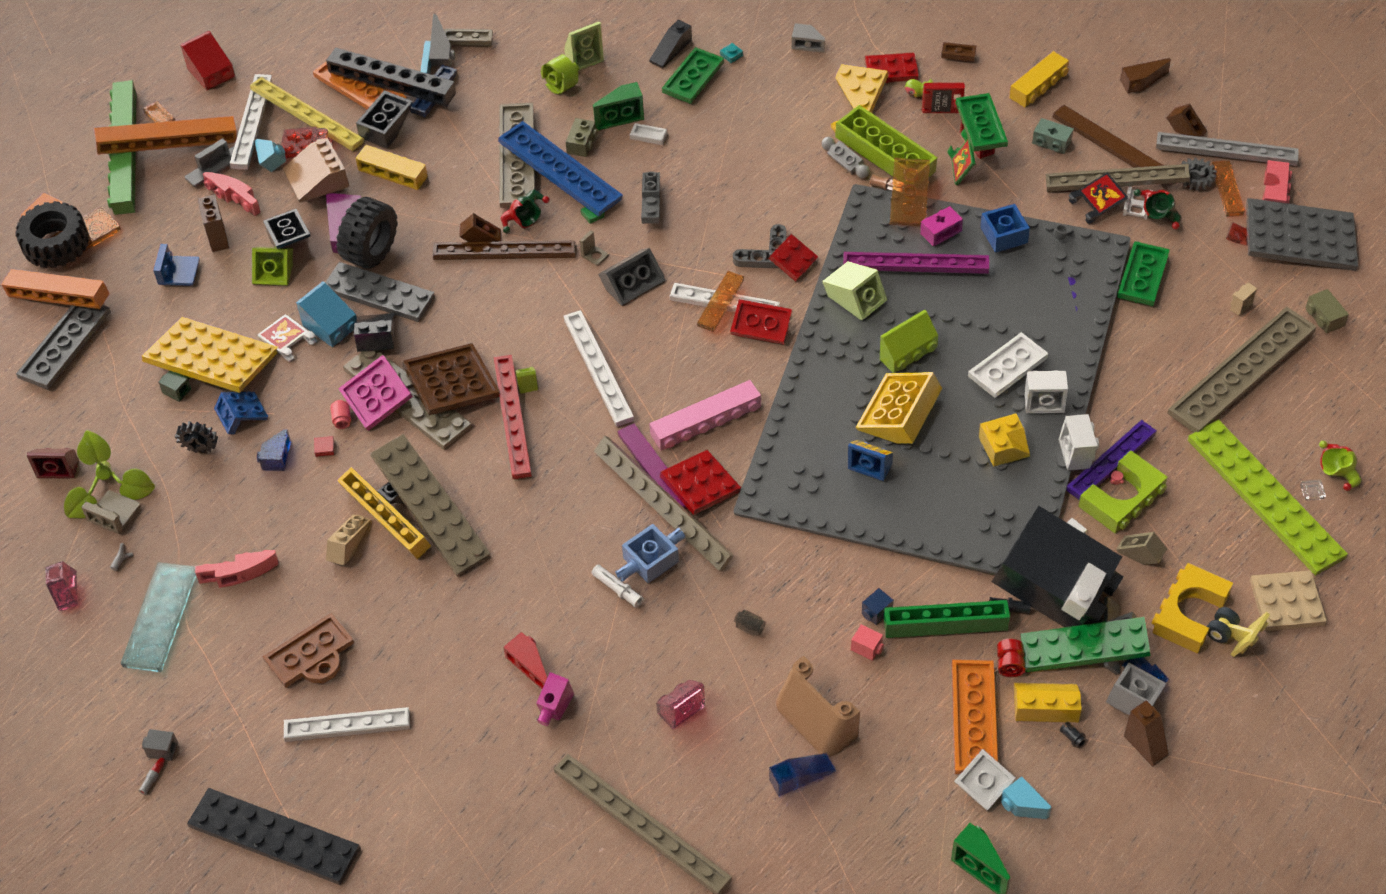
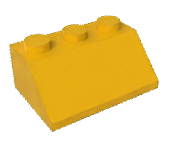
M1014 683L1015 721H1069L1070 723H1079L1081 695L1077 684Z

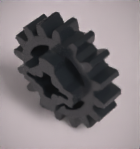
M188 421V425L182 423L181 426H178L175 438L177 439L176 442L181 443V447H187L188 451L191 450L195 453L201 451L205 453V450L211 452L212 449H215L218 436H216L217 432L212 431V427L207 428L206 424L202 425L199 422L193 424L191 421Z

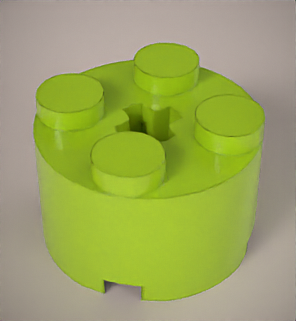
M561 54L541 67L542 79L545 78L547 82L545 85L552 93L560 94L578 84L579 67L564 54Z

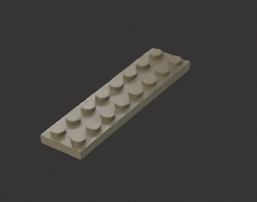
M533 103L499 104V137L522 121L534 129ZM499 143L500 208H508L516 198L526 196L531 190H535V169Z
M378 350L361 352L343 366L344 371L351 377H354L383 354ZM386 357L413 395L410 400L400 406L395 412L443 450L447 449L472 428L471 423L453 409L429 416L407 373Z
M404 434L370 453L371 458L457 577L490 557L491 553Z

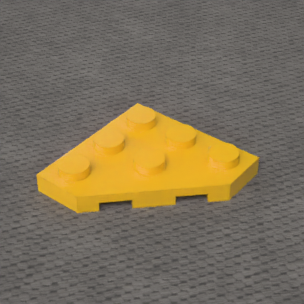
M841 64L835 78L853 109L860 105L872 113L888 78V72Z

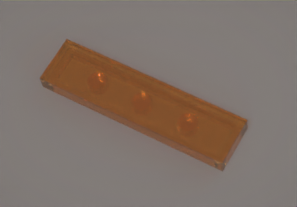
M1230 160L1213 161L1212 165L1215 166L1214 170L1217 171L1215 180L1226 217L1244 216L1245 210Z
M727 271L697 322L698 327L712 332L715 331L741 287L744 276Z

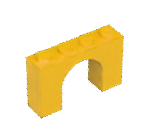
M1187 563L1185 569L1179 570L1176 577L1177 583H1172L1168 591L1169 598L1163 599L1160 606V614H1155L1151 623L1154 625L1152 633L1198 654L1206 640L1209 628L1184 616L1179 610L1178 603L1184 599L1198 598L1221 608L1230 595L1233 582Z

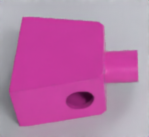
M551 672L549 673L537 700V706L540 711L537 719L538 723L548 726L552 718L556 720L561 719L574 696L569 679Z

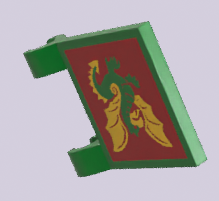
M965 128L961 132L965 140L964 144L953 150V146H950L947 150L952 160L954 183L957 186L975 165L974 152Z

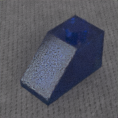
M283 429L262 443L261 450L257 452V462L260 463L262 470L285 471L291 443L288 429Z

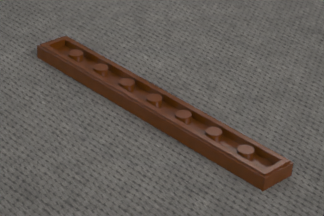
M1062 105L1053 113L1054 119L1067 127L1073 128L1075 132L1134 168L1164 166L1066 105Z
M574 240L434 243L433 260L575 258L576 242Z

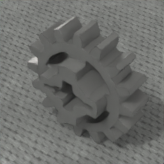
M1197 157L1194 160L1188 158L1187 162L1182 161V164H1188L1190 182H1184V187L1189 185L1191 190L1195 187L1199 191L1200 187L1205 190L1207 186L1211 187L1212 183L1215 182L1217 171L1214 170V165L1210 166V161L1205 163L1204 158L1197 160Z

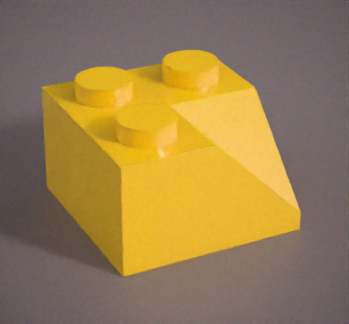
M1017 414L980 423L979 439L993 467L1030 456L1024 427Z

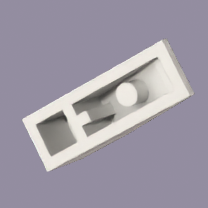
M1088 563L1061 610L1080 620L1093 601L1106 573Z

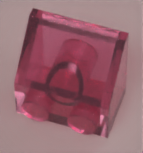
M687 680L685 683H680L671 693L663 695L656 702L658 715L672 730L705 707L704 685L701 682Z

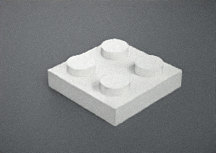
M982 749L954 782L987 811L999 798L1002 791L1013 782L1015 777Z

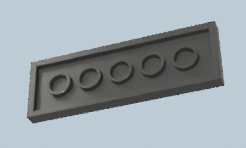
M342 262L337 264L325 282L339 297L388 313H395L397 316L416 322L420 321L435 298L433 291Z
M72 305L16 373L17 378L49 390L110 314V308L104 305L100 309Z

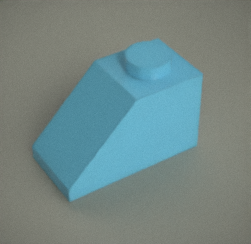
M255 140L258 160L261 166L273 172L286 162L285 150L281 145H277L269 140Z
M1020 777L1002 791L1001 803L1007 811H1011L1015 816L1038 819L1049 818L1051 806L1023 777Z

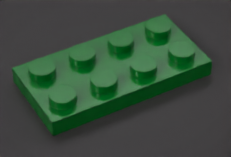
M695 47L664 84L662 93L691 104L724 64V58Z
M990 93L956 98V106L973 152L1008 146L1007 137Z
M1134 241L1117 298L1154 306L1170 249Z

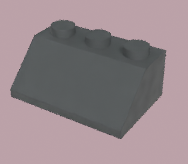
M650 248L641 249L598 274L607 292L620 305L629 302L666 280Z

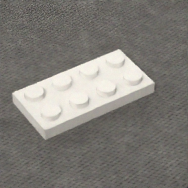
M1021 332L968 371V377L996 398L1025 376L1027 371L1033 370L1048 358V353Z

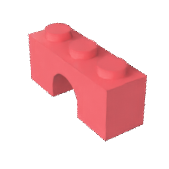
M1268 160L1264 176V185L1266 186L1262 200L1289 204L1290 196H1287V194L1290 192L1291 183H1288V181L1291 180L1292 171L1289 170V163Z

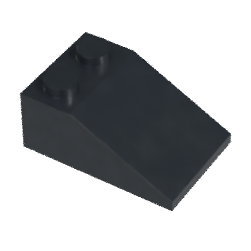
M384 90L356 122L359 136L367 141L388 148L397 138L413 105V101Z
M297 209L263 221L268 237L276 249L311 237Z
M395 313L358 316L354 325L357 352L394 349Z

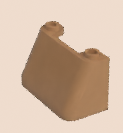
M802 656L793 664L776 699V708L821 755L831 757L859 737L860 711L848 701H841L833 707L807 681L813 673V665L805 656Z

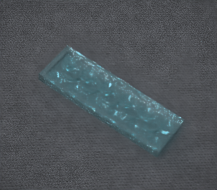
M157 563L122 657V667L162 672L196 577L195 567Z

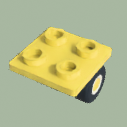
M1221 607L1214 615L1215 620L1210 621L1207 625L1209 628L1207 635L1218 643H1226L1230 637L1238 641L1230 654L1235 657L1238 653L1243 654L1249 646L1252 647L1259 639L1257 634L1267 627L1268 622L1266 620L1270 614L1266 612L1248 628L1238 626L1240 617L1235 611L1227 607Z

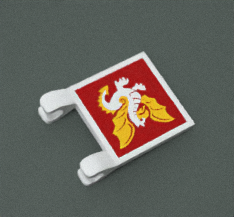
M286 314L258 334V338L265 343L277 346V352L288 362L294 359V356L291 355L292 350L290 347L304 338L310 345L317 342L312 331L306 330Z

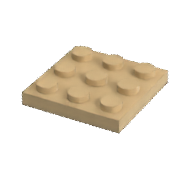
M1311 570L1251 576L1250 583L1260 617L1266 612L1270 614L1266 620L1268 625L1264 631L1326 625V617Z

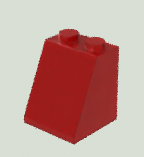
M210 31L180 44L188 71L206 91L235 77L232 63Z

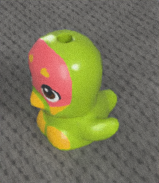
M910 79L906 82L905 91L915 96V98L923 95L924 83H933V80L930 79L928 82L921 83L918 80Z

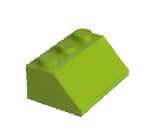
M925 309L880 336V361L893 373L903 370L910 363L918 361L922 356L937 348L938 333Z

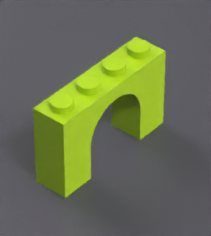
M1129 451L1118 461L1116 471L1122 472L1123 478L1136 488L1138 494L1135 497L1127 500L1115 499L1094 484L1080 496L1078 507L1115 534L1120 529H1125L1133 517L1137 518L1145 506H1150L1158 494L1162 495L1167 489L1166 482L1168 477L1133 451Z

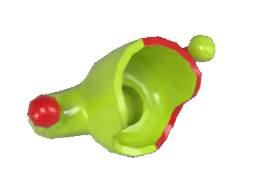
M1322 440L1319 443V447L1324 449L1320 459L1321 468L1324 473L1346 478L1349 483L1343 485L1345 491H1350L1351 488L1359 486L1362 479L1355 469L1357 457L1354 451L1346 446L1329 444Z

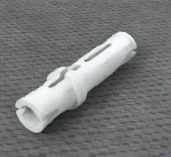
M599 564L593 568L591 574L615 591L619 598L627 600L635 608L642 604L643 597L633 591L629 584H624Z

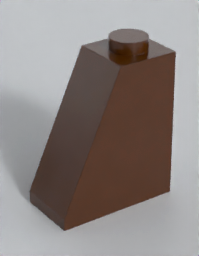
M1146 700L1130 711L1124 737L1153 767L1166 758L1169 752L1162 717Z

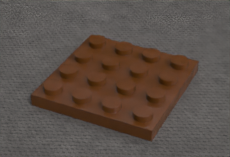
M473 343L403 360V367L429 416L500 397V390Z

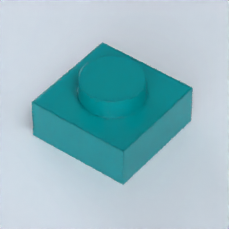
M731 43L720 50V55L729 63H733L743 56V50L734 43Z

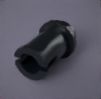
M1069 721L1066 722L1065 725L1067 727L1062 725L1060 732L1072 742L1073 747L1081 748L1087 741L1085 734L1080 733Z

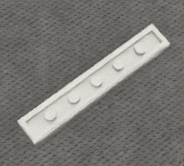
M674 283L670 294V300L731 312L736 311L739 299L780 307V302L679 283Z
M409 707L284 720V741L290 742L410 729Z

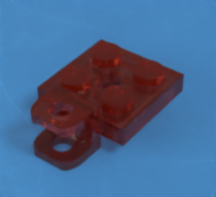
M317 127L285 129L281 141V146L285 150V157L294 158L311 143L316 142L318 139H326L329 133L326 128L317 129ZM328 138L329 142H330L331 145H332V143H333L332 139H331V138Z

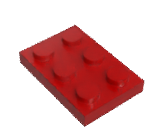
M914 52L865 56L866 68L888 72V78L885 83L902 82L910 79L918 80L919 75Z
M739 299L730 334L784 345L793 311L789 308Z

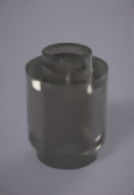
M745 609L742 612L739 611L734 619L736 628L753 636H760L766 625V621L762 620V617Z

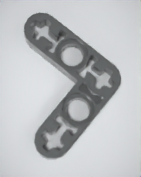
M775 224L771 227L769 250H735L733 252V264L738 267L779 268L771 260H767V258L777 249L773 245H781L786 240V227L782 224ZM777 232H780V237H776ZM755 257H762L763 260H761V261H756V260H754V258H755Z

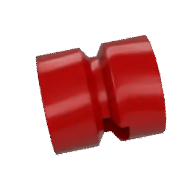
M1017 639L1000 641L997 644L999 674L1004 677H1018L1025 672L1024 644Z

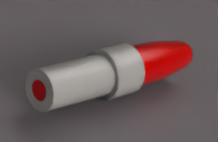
M159 758L148 772L145 781L139 789L140 793L146 795L153 782L156 781L164 765V758Z

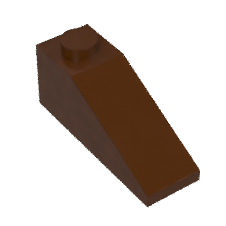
M1166 58L1122 67L1120 81L1126 92L1142 91L1169 72L1171 59Z

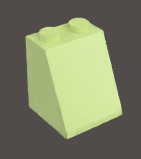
M847 262L823 281L828 297L860 320L865 319L887 301L878 271L869 267Z

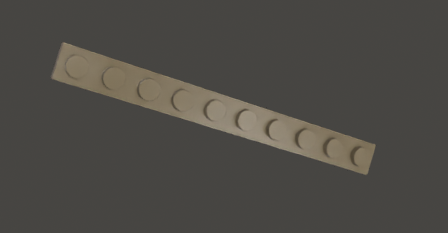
M604 436L594 452L675 529L680 528L685 534V539L719 571H723L734 555L609 437Z
M569 754L554 768V773L714 894H721L732 881V877Z

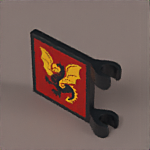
M1106 172L1081 189L1071 192L1068 200L1071 204H1075L1083 197L1093 209V211L1085 215V221L1088 224H1092L1101 215L1127 200L1128 196Z

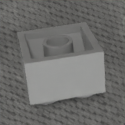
M1128 663L1114 684L1106 703L1129 715L1132 709L1146 700L1154 706L1166 683Z

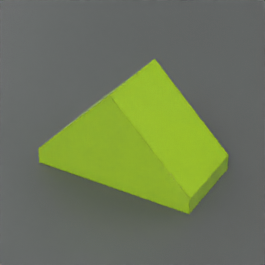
M534 367L515 370L520 394L538 390Z

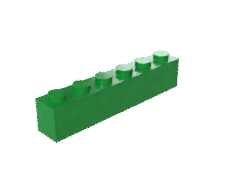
M1007 600L884 608L886 638L1008 631L1010 621Z

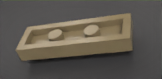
M444 29L450 45H492L493 30Z

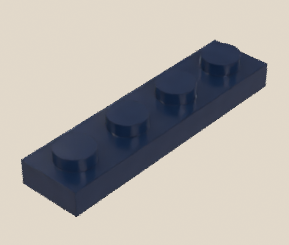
M442 65L435 73V76L453 81L457 75V69ZM417 98L410 112L426 117L435 103Z

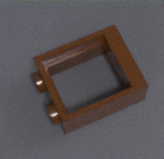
M211 195L199 198L200 212L212 252L229 249L216 196Z

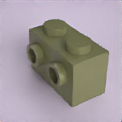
M575 118L566 139L567 154L587 157L588 152L592 150L593 140L598 135L595 121Z

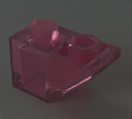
M63 561L45 567L46 586L58 610L62 611L78 605L77 571Z

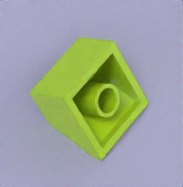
M252 248V284L288 285L293 266V248Z

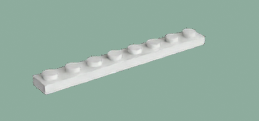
M255 74L253 82L263 77L272 83V75ZM250 90L231 157V169H248L267 99Z
M581 310L564 315V321L616 427L633 422L634 416Z

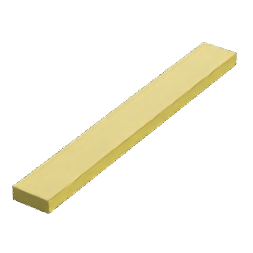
M260 77L250 85V90L351 151H354L364 143V138L263 77Z

